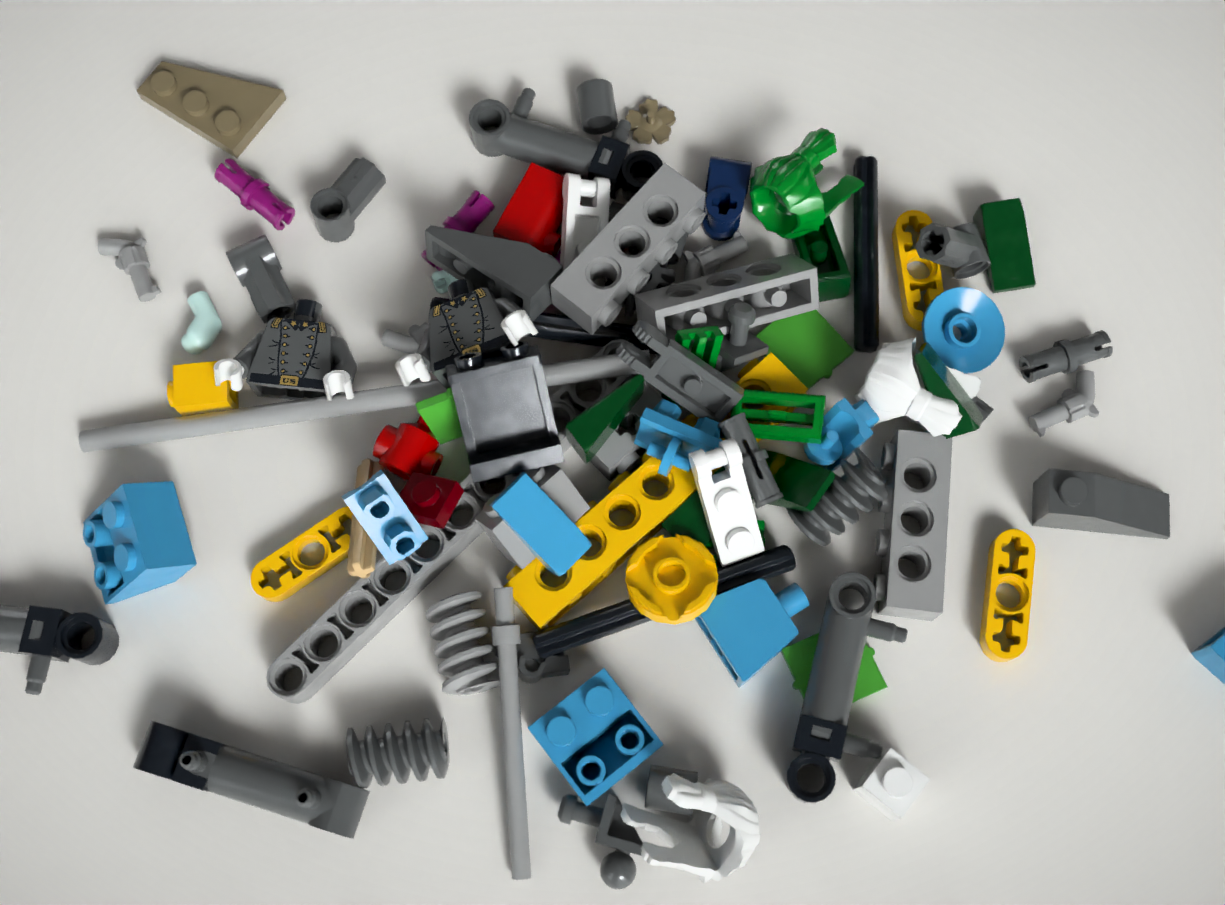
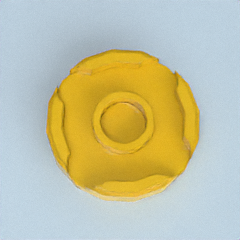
M675 534L676 537L664 538V535L652 537L638 546L627 562L625 583L629 599L640 614L655 622L678 624L691 621L705 612L716 597L718 572L714 556L703 543L687 535Z

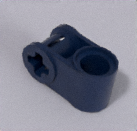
M710 157L705 187L706 200L704 212L706 215L702 222V228L711 239L726 241L733 238L734 232L738 231L744 200L747 197L752 162Z

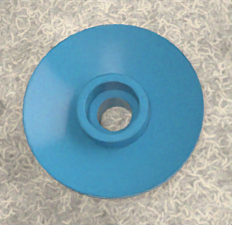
M956 287L942 292L928 305L923 317L922 335L924 343L928 342L946 366L961 371L964 374H970L987 368L999 356L1004 344L1005 326L998 307L987 295L973 288ZM953 326L961 331L960 340L955 338Z

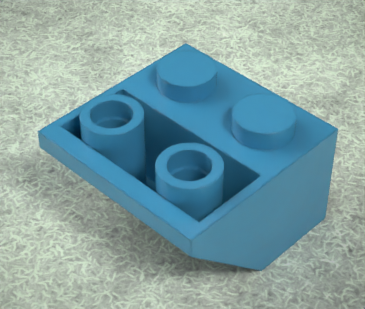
M173 481L122 484L83 521V539L85 544L90 547L95 565L94 580L96 586L102 591L105 605L114 604L176 582L197 564Z
M605 668L528 727L531 734L586 806H589L664 745Z

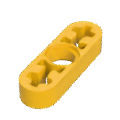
M909 210L898 217L892 230V243L904 320L911 328L922 331L924 313L922 310H915L921 300L920 292L927 290L924 295V302L927 308L936 296L944 292L940 264L920 258L916 249L910 250L913 245L912 235L910 232H905L907 225H912L915 232H920L922 228L931 224L932 220L922 211ZM914 261L922 262L928 267L930 275L925 279H916L909 274L907 265Z
M346 506L338 509L260 561L251 573V585L254 591L267 601H283L347 559L350 536L344 534L337 538L335 542L341 548L334 551L332 544L323 534L329 531L333 538L342 534L345 531L343 523L348 519L352 521L353 513L350 508ZM316 542L322 544L325 554L321 562L314 566L304 565L300 557L302 549L309 543ZM289 557L294 566L302 572L298 577L291 570L279 578L282 586L276 590L271 586L264 587L269 581L266 575L269 571L274 570L277 574H282L291 568L284 562Z
M1009 529L1002 532L991 542L988 551L980 647L989 659L996 662H1008L1020 656L1026 649L1028 640L1036 549L1031 537L1018 529ZM1010 541L1014 542L1015 550L1022 552V555L1013 561L1011 573L999 574L998 570L1003 572L1009 567V553L1002 551V548L1009 544ZM1007 583L1017 589L1019 602L1016 607H1005L997 600L996 589L999 584ZM994 614L1004 618L1017 617V621L1011 620L1006 624V637L1012 639L1014 645L1005 648L1004 651H1001L999 642L993 641V635L1000 633L1003 629L1004 618L995 619Z

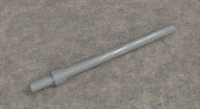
M513 587L494 588L496 626L492 627L493 646L497 645L511 872L513 880H523L531 878L516 647V644H521L520 625H515Z

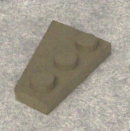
M164 61L156 67L136 90L143 101L235 158L242 154L287 99L284 91L281 89Z

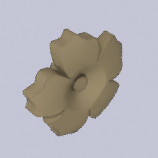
M647 98L644 103L639 105V112L629 110L626 116V120L631 123L630 130L634 131L632 139L638 144L648 145L652 143V138L658 144L669 141L671 134L670 126L676 122L675 112L668 110L666 107H662L658 111L657 100Z

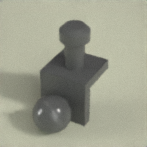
M736 303L729 308L728 320L731 322V330L729 334L724 335L715 367L719 372L732 369L754 358L768 354L769 346L749 332V326L755 322L756 311L751 305Z
M608 793L604 809L593 805L586 806L584 803L577 801L578 796L567 794L563 796L557 815L560 822L570 825L573 820L599 828L595 843L616 849L615 852L609 853L602 860L600 865L601 878L610 888L624 889L628 887L636 876V865L630 853L642 856L641 847L643 842L634 826L623 822L620 815L622 804L618 796Z

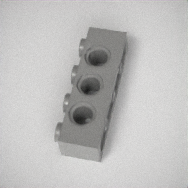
M664 163L550 285L552 304L591 335L601 325L605 327L610 325L618 316L622 308L620 304L630 293L632 295L638 294L647 284L650 278L649 272L657 263L665 264L675 253L679 239L686 232L688 234L694 233L701 225L706 215L703 212L706 193ZM661 217L669 222L660 225L653 223L651 220ZM628 247H635L642 252L637 255H628L622 250ZM605 277L611 279L614 283L602 287L593 282L598 278Z
M792 253L634 295L638 321L643 320L662 331L668 340L670 338L675 340L677 330L718 326L724 335L729 334L731 330V322L728 320L729 308L736 303H747L755 309V322L749 328L820 309L817 267Z
M898 429L890 443H884L881 469L888 470L887 486H885L888 498L884 501L878 500V511L885 513L884 529H878L875 541V555L882 556L881 574L875 573L873 578L876 601H879V615L933 621L943 613L953 437L946 439V437H943V434L933 437L927 432ZM913 473L917 475L923 483V488H911L905 482L904 474ZM907 515L915 518L920 525V533L907 531L901 523V516ZM908 559L912 561L917 567V578L904 576L898 568V560Z

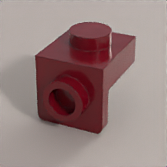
M413 471L399 496L418 523L444 529L464 490L455 480Z

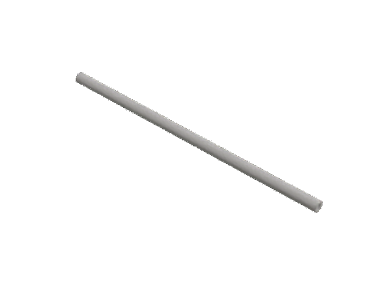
M649 349L642 350L650 359ZM618 354L542 365L547 387L640 374L621 360ZM439 380L411 383L406 387L404 385L355 391L353 392L354 398L350 400L346 399L345 393L334 394L332 401H327L326 396L83 430L79 433V445L83 452H92L415 406V403L444 393L447 389Z

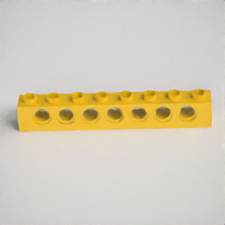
M772 352L761 361L754 358L746 364L738 374L740 380L736 382L742 388L749 390L807 394L808 388ZM742 404V408L749 409L744 404ZM763 405L762 408L756 410H778L793 413L798 407ZM731 410L730 413L724 418L723 421H725V420L731 418V412H732V410ZM690 414L681 422L695 427L699 417ZM747 420L748 423H752V424H764V425H776V426H778V425L780 424V423H772V422H761V421H749V420ZM755 438L757 443H759L762 440ZM645 453L641 458L643 464L632 474L628 471L620 474L609 485L608 490L610 493L598 504L594 500L588 502L587 504L590 509L577 520L575 525L587 538L597 540L601 545V549L593 556L587 557L582 555L566 572L567 578L562 585L549 587L542 582V576L547 569L537 557L523 570L517 565L510 570L506 576L508 582L503 587H513L514 604L538 631L551 627L630 558L638 546L652 538L663 528L661 524L697 490L692 469L687 472L672 466L668 476L665 477L658 474L661 460ZM721 467L713 469L712 475ZM658 480L664 483L668 490L665 494L654 497L647 494L643 486L649 481ZM618 509H626L634 515L635 519L627 526H617L609 517Z

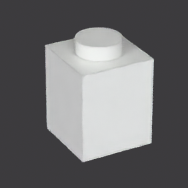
M889 748L882 751L879 759H874L852 790L889 820L902 819L928 784L930 778L895 750Z

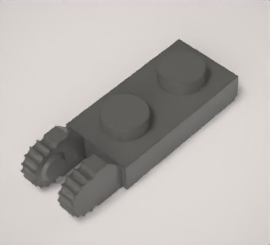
M639 320L632 328V332H634V335L658 353L652 361L645 352L630 344V342L622 341L616 349L618 357L642 374L646 382L699 418L707 417L721 423L744 396V388L672 338L668 340L662 331L646 321Z

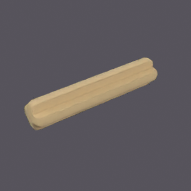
M370 458L362 461V464L357 467L355 489L367 482L378 471L382 470L384 472V468L378 463L379 461H372ZM352 514L347 571L351 576H359L361 579L368 578L370 573L375 570L377 547L354 514Z

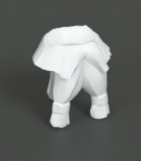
M916 338L894 343H883L882 349L878 351L873 365L867 372L864 385L853 395L856 401L866 400L879 416V421L875 425L902 416L920 425L923 430L930 433L933 437L941 434L950 435L951 431L958 425L962 415L959 412L958 405L953 400L934 396L925 390L926 388L914 359L917 352L915 350ZM946 366L971 399L976 397L980 390L981 379Z
M675 773L668 775L664 779L661 786L666 797L682 808L693 809V814L689 817L687 823L653 814L626 803L622 806L620 815L623 822L627 823V825L653 832L666 844L673 847L657 846L644 841L641 847L643 860L649 865L675 867L678 870L697 874L703 883L710 879L719 881L721 878L728 877L734 871L744 867L760 840L757 808L754 807L753 802L739 787L728 781L723 782L708 778L704 784L693 783ZM721 819L730 825V832L724 844H722L720 837L723 827Z

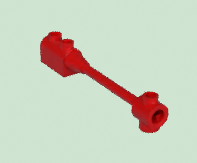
M531 163L496 224L493 236L528 243L541 252L548 253L554 257L561 246V235L556 232L563 218L564 198L562 196V185L564 177ZM421 415L417 422L400 423L398 428L389 424L386 425L378 435L373 447V456L380 459L378 463L385 470L405 481L409 480L413 471L435 476L443 460V455L436 452L439 442Z

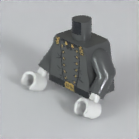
M460 279L454 281L448 286L450 301L433 307L429 312V327L424 332L417 353L406 355L395 364L404 387L409 386L417 378H420L422 382L430 381L431 376L429 373L432 371L446 389L451 388L447 377L446 365L455 364V357L471 352H481L482 357L501 353V347L511 343L515 347L519 344L520 338L526 337L529 333L533 336L538 334L529 313L508 298L496 299L489 288L482 287L475 290L474 284L470 280Z
M300 299L296 302L293 319L271 318L265 330L260 331L233 359L228 358L217 361L213 368L215 386H220L223 381L231 380V389L233 391H240L243 387L242 379L247 377L246 382L254 393L260 397L300 400L326 396L327 401H332V396L339 394V392H345L347 400L354 398L352 384L357 371V364L346 341L337 336L332 325L320 322L322 305L313 300Z

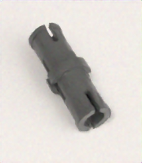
M1100 330L1095 332V334L1071 342L1063 339L1055 342L1052 348L1028 356H1022L1019 359V367L1028 365L1029 368L1022 370L1021 373L1026 382L1032 383L1037 379L1061 371L1064 374H1069L1077 371L1079 365L1100 358L1110 357L1113 347H1102L1103 344L1110 343L1111 340L1105 331Z
M745 412L719 423L718 427L722 430L725 439L733 437L739 446L748 489L756 503V508L758 509L784 497L765 460L769 457L766 449H760L748 424Z

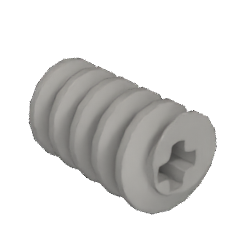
M468 591L440 600L426 611L427 620L437 623L430 629V636L434 640L441 641L434 647V654L438 658L445 659L438 665V672L442 676L450 677L442 683V690L446 694L470 695L488 691L500 685V681L488 680L487 678L488 674L499 668L498 663L484 662L483 660L485 655L494 650V646L492 644L479 643V639L490 632V627L475 626L474 622L486 615L485 609L471 608V603L482 597V593L479 591Z

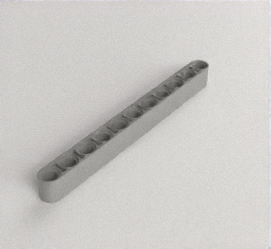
M619 339L609 342L593 357L617 354V347L622 341L625 342L626 340ZM636 374L564 384L550 397L554 419L560 418L569 422ZM585 389H593L600 394L596 400L591 402L582 401L578 398V394ZM566 429L562 432H557L563 454L571 447L566 437ZM520 472L497 477L506 482L501 492L518 478ZM469 474L460 483L464 493L452 515L460 509L472 511L473 517L466 525L456 526L450 523L452 515L444 529L418 523L429 538L426 541L436 540L440 542V548L436 555L430 558H422L418 556V550H416L403 560H397L391 565L382 557L375 564V570L370 573L368 578H360L273 661L266 675L267 686L270 691L288 702L298 704L312 698L484 531L474 518L483 511L485 503L492 496L496 495L487 494L483 491V486L490 479L473 483L472 476ZM398 571L406 573L407 578L403 587L395 591L386 590L385 582L390 574ZM364 603L372 604V614L366 622L361 624L352 622V613L358 605ZM327 636H336L338 645L335 652L328 657H320L318 655V646L321 640ZM292 669H301L303 675L301 684L295 690L287 692L283 684L286 674Z

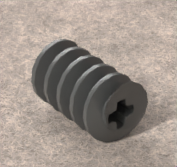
M859 448L854 449L858 464L853 465L844 459L839 461L844 475L841 477L835 476L834 481L811 512L786 508L797 527L808 538L819 545L827 546L831 543L829 531L836 535H841L845 532L843 519L851 524L858 522L859 514L857 508L866 513L872 511L874 505L871 496L880 501L888 498V492L884 484L886 482L883 476Z
M444 717L442 718L439 731H434L429 718L423 720L421 733L417 734L410 721H405L401 736H396L391 723H386L383 738H377L372 725L367 726L364 740L360 741L353 728H348L346 751L349 772L355 778L360 788H368L371 785L373 775L380 786H387L390 782L392 771L400 784H404L409 780L411 768L418 781H425L427 779L430 766L438 779H444L449 766V741Z

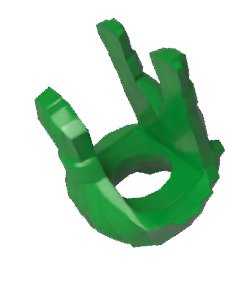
M824 128L811 131L806 135L800 146L790 155L775 157L755 168L754 176L750 178L752 212L767 231L776 233L784 239H796L812 231H818L820 226L824 224V219L839 204H842L850 198L851 194L864 186V182L860 179L846 175L829 191L821 193L815 175L823 170L824 166L820 161L837 152L834 133Z

